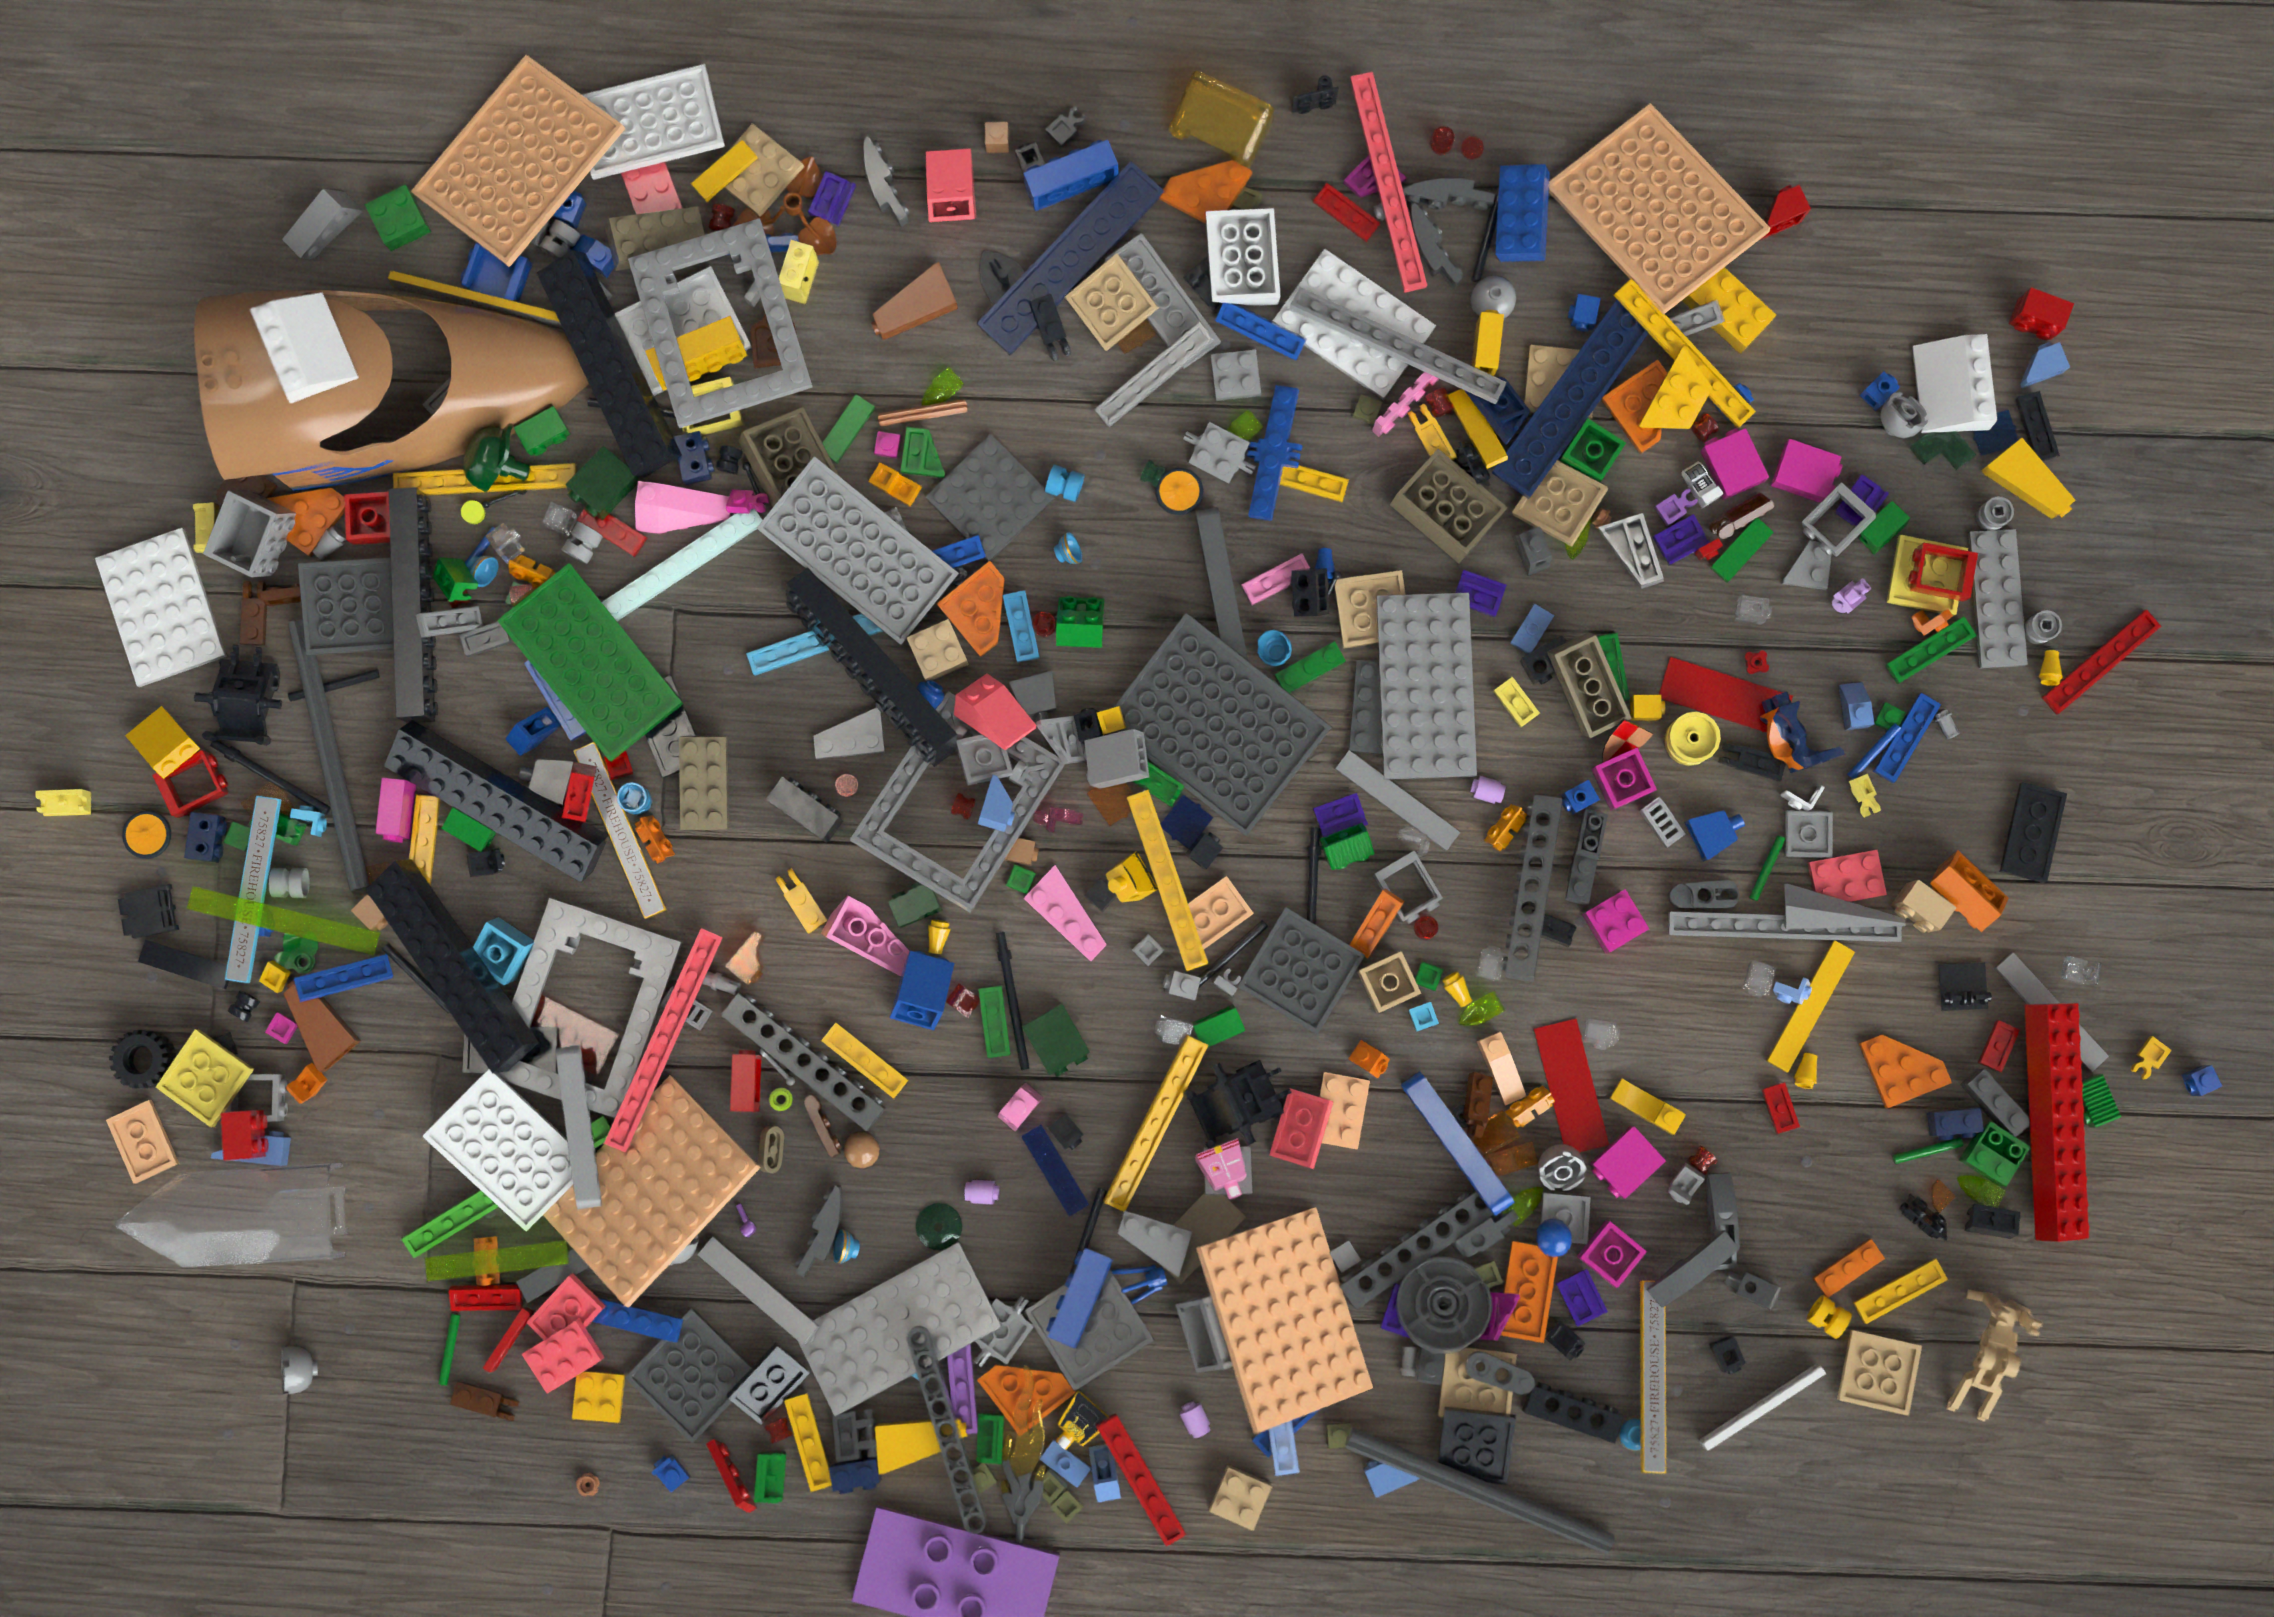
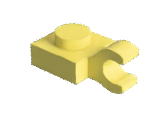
M1868 774L1849 781L1852 794L1856 797L1858 803L1862 801L1860 812L1864 818L1871 815L1869 807L1872 808L1873 813L1881 811L1880 805L1874 798L1877 794Z

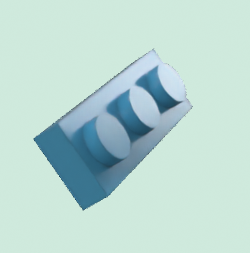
M1025 590L1003 595L1017 663L1040 658Z

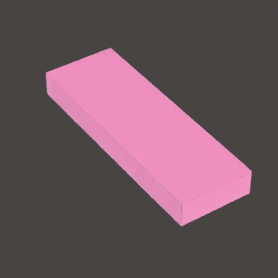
M1300 554L1241 584L1251 605H1254L1291 586L1292 570L1310 567L1303 554Z

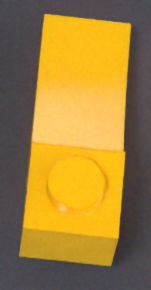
M1622 1078L1609 1098L1671 1135H1675L1686 1114L1668 1103L1659 1100Z

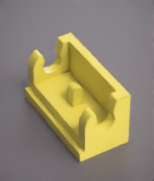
M214 502L193 504L195 511L194 550L196 553L204 552L218 517L220 506Z
M83 789L36 791V798L41 801V806L37 807V811L43 813V816L91 815L90 791Z

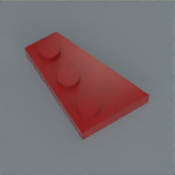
M715 1439L706 1443L735 1506L748 1513L757 1509L747 1487L740 1478L738 1468L729 1458L730 1452L725 1443H720Z

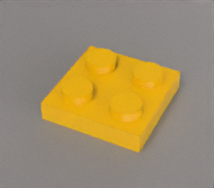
M583 1371L576 1376L572 1419L619 1423L621 1421L625 1374Z

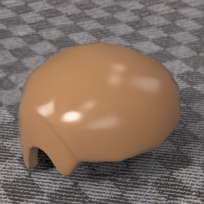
M857 1131L850 1134L845 1140L844 1155L853 1167L864 1169L872 1166L877 1161L880 1148L872 1134Z

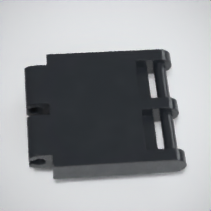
M172 884L125 893V898L118 899L120 915H128L129 917L121 920L124 936L132 935L133 939L179 930V925H176L174 915L176 906L172 903L170 891L173 889Z

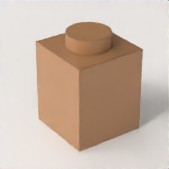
M985 122L987 153H1009L1008 122Z
M1018 838L1004 861L1032 866V861L1037 862L1039 848H1036V842Z
M369 894L351 910L369 930L376 931L378 929L380 931L389 924Z

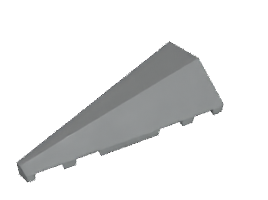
M1784 884L1786 929L1905 926V918L1791 884Z

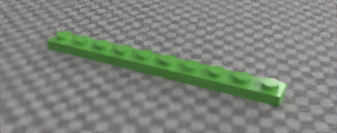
M604 1114L591 1122L594 1148L605 1142L611 1129V1125ZM478 1190L404 1235L401 1240L413 1258H416L499 1206L483 1191Z

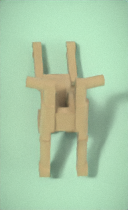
M1968 1289L1966 1298L1984 1302L1992 1315L1988 1327L1980 1336L1977 1358L1973 1361L1974 1369L1964 1373L1953 1396L1948 1400L1947 1409L1954 1412L1956 1409L1958 1410L1970 1386L1989 1391L1977 1413V1419L1985 1421L1989 1419L1990 1413L2002 1393L2000 1382L2003 1376L2006 1375L2014 1378L2019 1371L2020 1357L2015 1355L2018 1334L2012 1332L2015 1321H2019L2020 1326H2023L2029 1334L2035 1336L2039 1335L2038 1328L2042 1326V1322L2032 1317L2031 1309L2011 1299L2003 1303L1993 1293Z

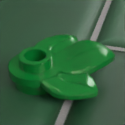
M308 931L301 938L292 933H285L283 937L284 951L274 956L276 962L286 969H294L301 974L311 972L316 964L314 955L319 948L316 935L312 931ZM303 958H306L308 960V963L306 966L303 967L301 965V960Z

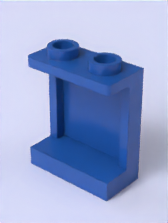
M476 243L474 248H471L469 251L467 269H464L461 274L462 286L467 290L519 302L532 267L529 259L519 256L508 267Z

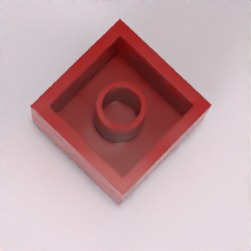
M2031 287L2017 300L2009 325L2014 326L2017 331L2036 334V337L2041 340H2052L2066 328L2074 303Z
M389 492L345 494L346 540L353 545L390 543Z
M264 1110L221 1113L223 1161L266 1157L269 1143L268 1139L265 1138L267 1116L264 1114Z

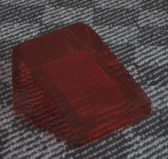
M532 584L511 586L509 588L511 605L516 606L536 588Z
M959 983L946 1000V1003L969 1018L980 1003V998Z

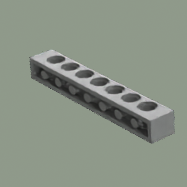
M1534 795V801H1529L1527 815H1531L1530 824H1525L1524 837H1528L1526 846L1522 845L1520 859H1524L1523 868L1518 867L1517 881H1520L1519 890L1515 889L1513 903L1517 905L1516 911L1511 912L1509 925L1513 926L1512 934H1507L1506 948H1509L1508 957L1504 956L1502 970L1506 971V978L1529 982H1534L1562 812V798ZM1542 817L1549 820L1546 825H1539L1536 821ZM1541 839L1545 842V845L1543 847H1535L1533 842ZM1534 861L1542 864L1541 868L1537 870L1530 868L1529 865ZM1534 883L1538 886V889L1530 892L1526 889V886ZM1529 905L1534 907L1535 911L1531 914H1525L1522 909ZM1522 928L1531 930V934L1525 937L1521 936L1518 932ZM1519 950H1524L1528 954L1524 959L1515 957V953Z
M738 993L721 1016L860 1127L869 1131L884 1112L885 1108L882 1106L884 1102L875 1094H872L870 1097L865 1093L866 1087L856 1079L851 1082L845 1076L848 1073L840 1066L836 1065L835 1068L828 1063L829 1058L818 1050L815 1053L809 1048L811 1043L802 1036L797 1039L792 1035L793 1029L783 1021L781 1024L777 1023L773 1019L775 1015L764 1007L761 1010L755 1005L757 1000L748 993L744 996ZM753 1010L756 1013V1020L749 1024L745 1020V1014ZM767 1025L774 1027V1035L770 1038H766L763 1034V1029ZM785 1039L791 1040L793 1044L791 1051L787 1053L781 1049V1043ZM806 1053L810 1056L811 1062L808 1066L803 1067L799 1063V1058L802 1054ZM821 1068H826L829 1072V1077L826 1081L822 1082L818 1079L817 1072ZM840 1082L845 1083L847 1086V1092L843 1096H839L835 1091L836 1085ZM857 1097H862L865 1100V1107L862 1110H856L853 1106V1102Z
M1474 1190L1470 1194L1467 1191L1456 1198V1204L1451 1207L1447 1204L1438 1210V1216L1433 1220L1427 1218L1417 1225L1419 1227L1417 1231L1412 1234L1408 1231L1399 1237L1398 1240L1400 1242L1394 1247L1388 1245L1379 1251L1381 1256L1374 1261L1372 1258H1369L1360 1265L1361 1270L1355 1274L1351 1271L1344 1275L1339 1286L1352 1306L1357 1310L1406 1276L1409 1271L1427 1259L1432 1258L1492 1216L1493 1213L1487 1205L1481 1209L1475 1206V1198L1479 1196L1477 1191ZM1459 1209H1464L1467 1212V1218L1463 1222H1458L1455 1218V1213ZM1440 1222H1445L1448 1226V1231L1444 1235H1439L1436 1232V1226ZM1425 1235L1429 1239V1244L1426 1248L1421 1249L1417 1246V1239ZM1401 1249H1407L1410 1253L1409 1259L1405 1262H1400L1397 1257ZM1383 1262L1389 1263L1391 1267L1387 1275H1381L1378 1272V1267ZM1366 1275L1371 1278V1285L1363 1289L1359 1286V1279Z

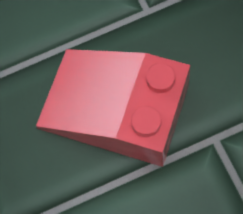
M985 674L956 694L954 716L1004 750L1036 729V724L1008 689L989 674Z

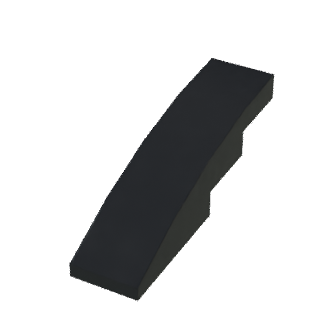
M145 940L138 962L227 989L229 980H225L227 965L153 941Z

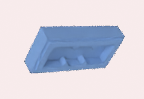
M1534 604L1510 644L1527 654L1531 653L1554 615Z
M1054 1439L1040 1457L1043 1463L1077 1488L1091 1470L1089 1465L1069 1450H1065Z

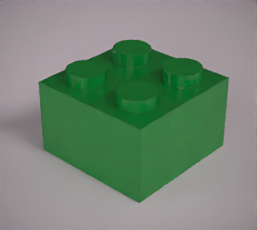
M406 184L365 204L383 243L391 252L431 232L413 193Z
M1587 418L1559 462L1600 483L1626 442Z

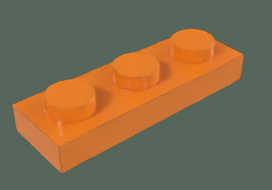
M1386 888L1382 890L1351 941L1350 946L1365 954L1367 959L1370 958L1404 901Z
M1868 1239L1814 1276L1813 1280L1823 1295L1829 1298L1885 1258L1873 1240Z

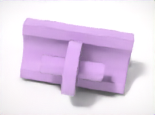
M1863 578L1856 584L1851 581L1833 595L1832 605L1834 609L1840 613L1851 612L1866 599L1864 594L1871 590V587Z

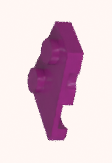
M1369 155L1343 182L1359 198L1378 192ZM1398 170L1402 184L1406 181V177Z
M1490 1292L1492 1300L1491 1317L1484 1333L1479 1339L1498 1341L1520 1298V1294Z

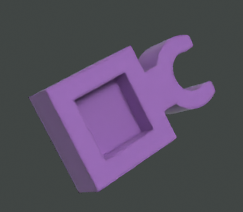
M1690 488L1684 490L1679 499L1673 494L1654 507L1666 526H1669L1687 513L1684 507H1692L1698 502L1697 498L1693 501L1686 499V495L1692 491Z

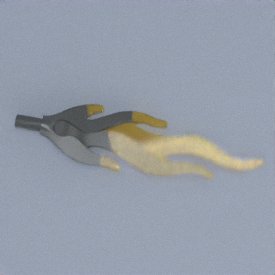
M1027 1365L1023 1367L1025 1388L1013 1412L1016 1428L1015 1450L1013 1456H1011L1013 1438L1012 1434H1008L1002 1453L1004 1472L1012 1490L1007 1481L1003 1480L1001 1482V1492L1005 1505L1012 1516L1013 1524H1016L1015 1543H1024L1025 1525L1043 1496L1044 1473L1046 1469L1045 1465L1039 1468L1032 1489L1031 1477L1041 1457L1045 1436L1040 1414L1043 1402L1041 1399L1036 1402L1032 1409V1434L1029 1431L1027 1413L1034 1391V1380Z

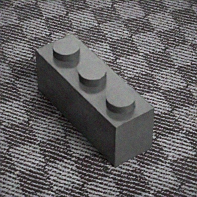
M1976 1069L1960 1084L1997 1126L2014 1137H2017L2030 1125V1118L1986 1069Z

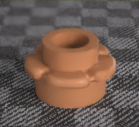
M1601 507L1595 512L1591 523L1595 525L1596 529L1610 523L1612 518L1609 516L1610 510H1605Z
M584 1473L576 1482L578 1492L582 1496L595 1495L600 1485L599 1479L596 1476L594 1477L592 1473Z

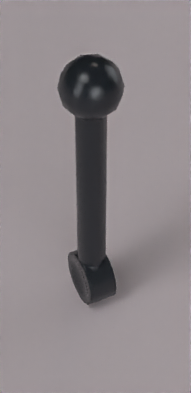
M744 462L742 468L747 472L755 494H760L750 470L751 465L749 462Z
M515 490L489 501L483 500L481 504L486 509L491 504L517 494L524 495L527 490Z
M1334 571L1332 574L1333 579L1328 587V596L1337 579L1341 578L1340 571Z

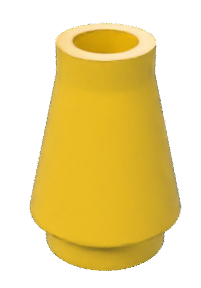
M2056 650L2045 651V657L2039 674L2041 684L2059 685L2060 680L2063 678L2059 652Z
M936 919L931 920V925H928L929 953L942 954L951 930L949 922Z
M1458 971L1449 974L1442 980L1444 983L1443 987L1457 1001L1460 1007H1464L1472 1002L1464 976L1460 975Z
M1804 1053L1793 1077L1796 1086L1813 1089L1814 1084L1817 1083V1055Z

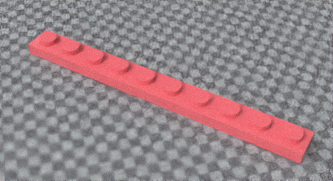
M1373 72L1351 76L1350 82L1404 293L1426 288L1427 282Z
M702 928L700 929L604 1144L625 1153L627 1152L723 937Z

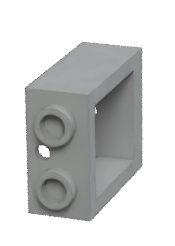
M1841 482L1802 521L1804 527L1802 531L1811 540L1816 538L1821 543L1819 547L1827 555L1832 553L1837 557L1876 518V514ZM1841 498L1863 520L1835 546L1813 524Z
M1415 850L1373 875L1381 890L1386 888L1390 891L1384 879L1413 864L1432 896L1430 900L1406 914L1400 908L1396 916L1401 923L1407 921L1409 924L1420 918L1419 912L1424 909L1428 912L1440 906L1438 901L1443 899Z
M250 1074L247 1080H273L272 1115H266L267 1121H284V1117L288 1113V1105L285 1102V1093L288 1092L286 1090L288 1080L285 1079V1075ZM239 1092L224 1113L238 1112Z

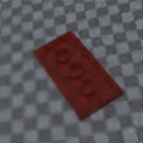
M542 994L530 1027H558V1048L580 1045L584 1070L596 1076H599L620 1034Z

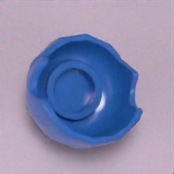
M1552 1218L1543 1221L1538 1226L1536 1241L1539 1249L1545 1255L1558 1257L1563 1256L1570 1249L1572 1235L1569 1227L1562 1220Z

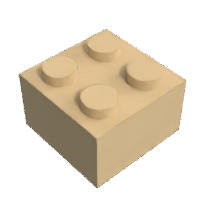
M949 619L906 637L926 681H933L969 665Z
M1919 879L1906 883L1891 904L1895 908L1894 912L1905 919L1909 918L1914 922L1913 926L1923 933L1941 930L1957 908Z
M1402 951L1358 971V975L1377 1014L1421 994Z
M1227 1464L1210 1504L1209 1511L1254 1531L1272 1485L1270 1482Z

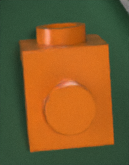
M1949 609L1932 620L1927 617L1923 610L1911 616L1914 627L1924 636L1934 629L1939 632L1949 625L1947 620L1953 617Z
M1360 1040L1349 1057L1351 1062L1376 1078H1379L1386 1071L1390 1061L1386 1055Z
M310 1063L303 1069L296 1080L286 1086V1090L299 1104H302L315 1096L328 1079L322 1072L316 1069L313 1063Z

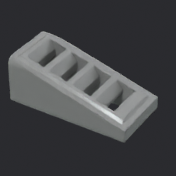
M1660 796L1639 811L1666 848L1685 835V832ZM1658 807L1660 811L1651 816L1649 812ZM1664 814L1666 818L1657 824L1655 820ZM1669 821L1671 825L1664 831H1661L1660 827ZM1675 829L1677 833L1667 839L1665 835Z
M675 986L670 988L660 1003V1006L663 1008L666 1007ZM695 1000L693 1005L696 1007L685 1022L701 1031L713 1011ZM701 1009L704 1012L696 1023L693 1020Z

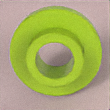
M777 1088L770 1094L769 1102L773 1109L785 1111L792 1105L793 1097L789 1090ZM779 1095L785 1097L783 1104H779L777 1101Z

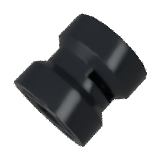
M720 446L719 453L721 456L715 468L725 473L738 474V460L742 458L743 451L731 446Z
M239 990L236 995V1002L231 1004L227 1011L235 1017L248 1022L252 1016V1010L257 1008L260 1001L252 995Z

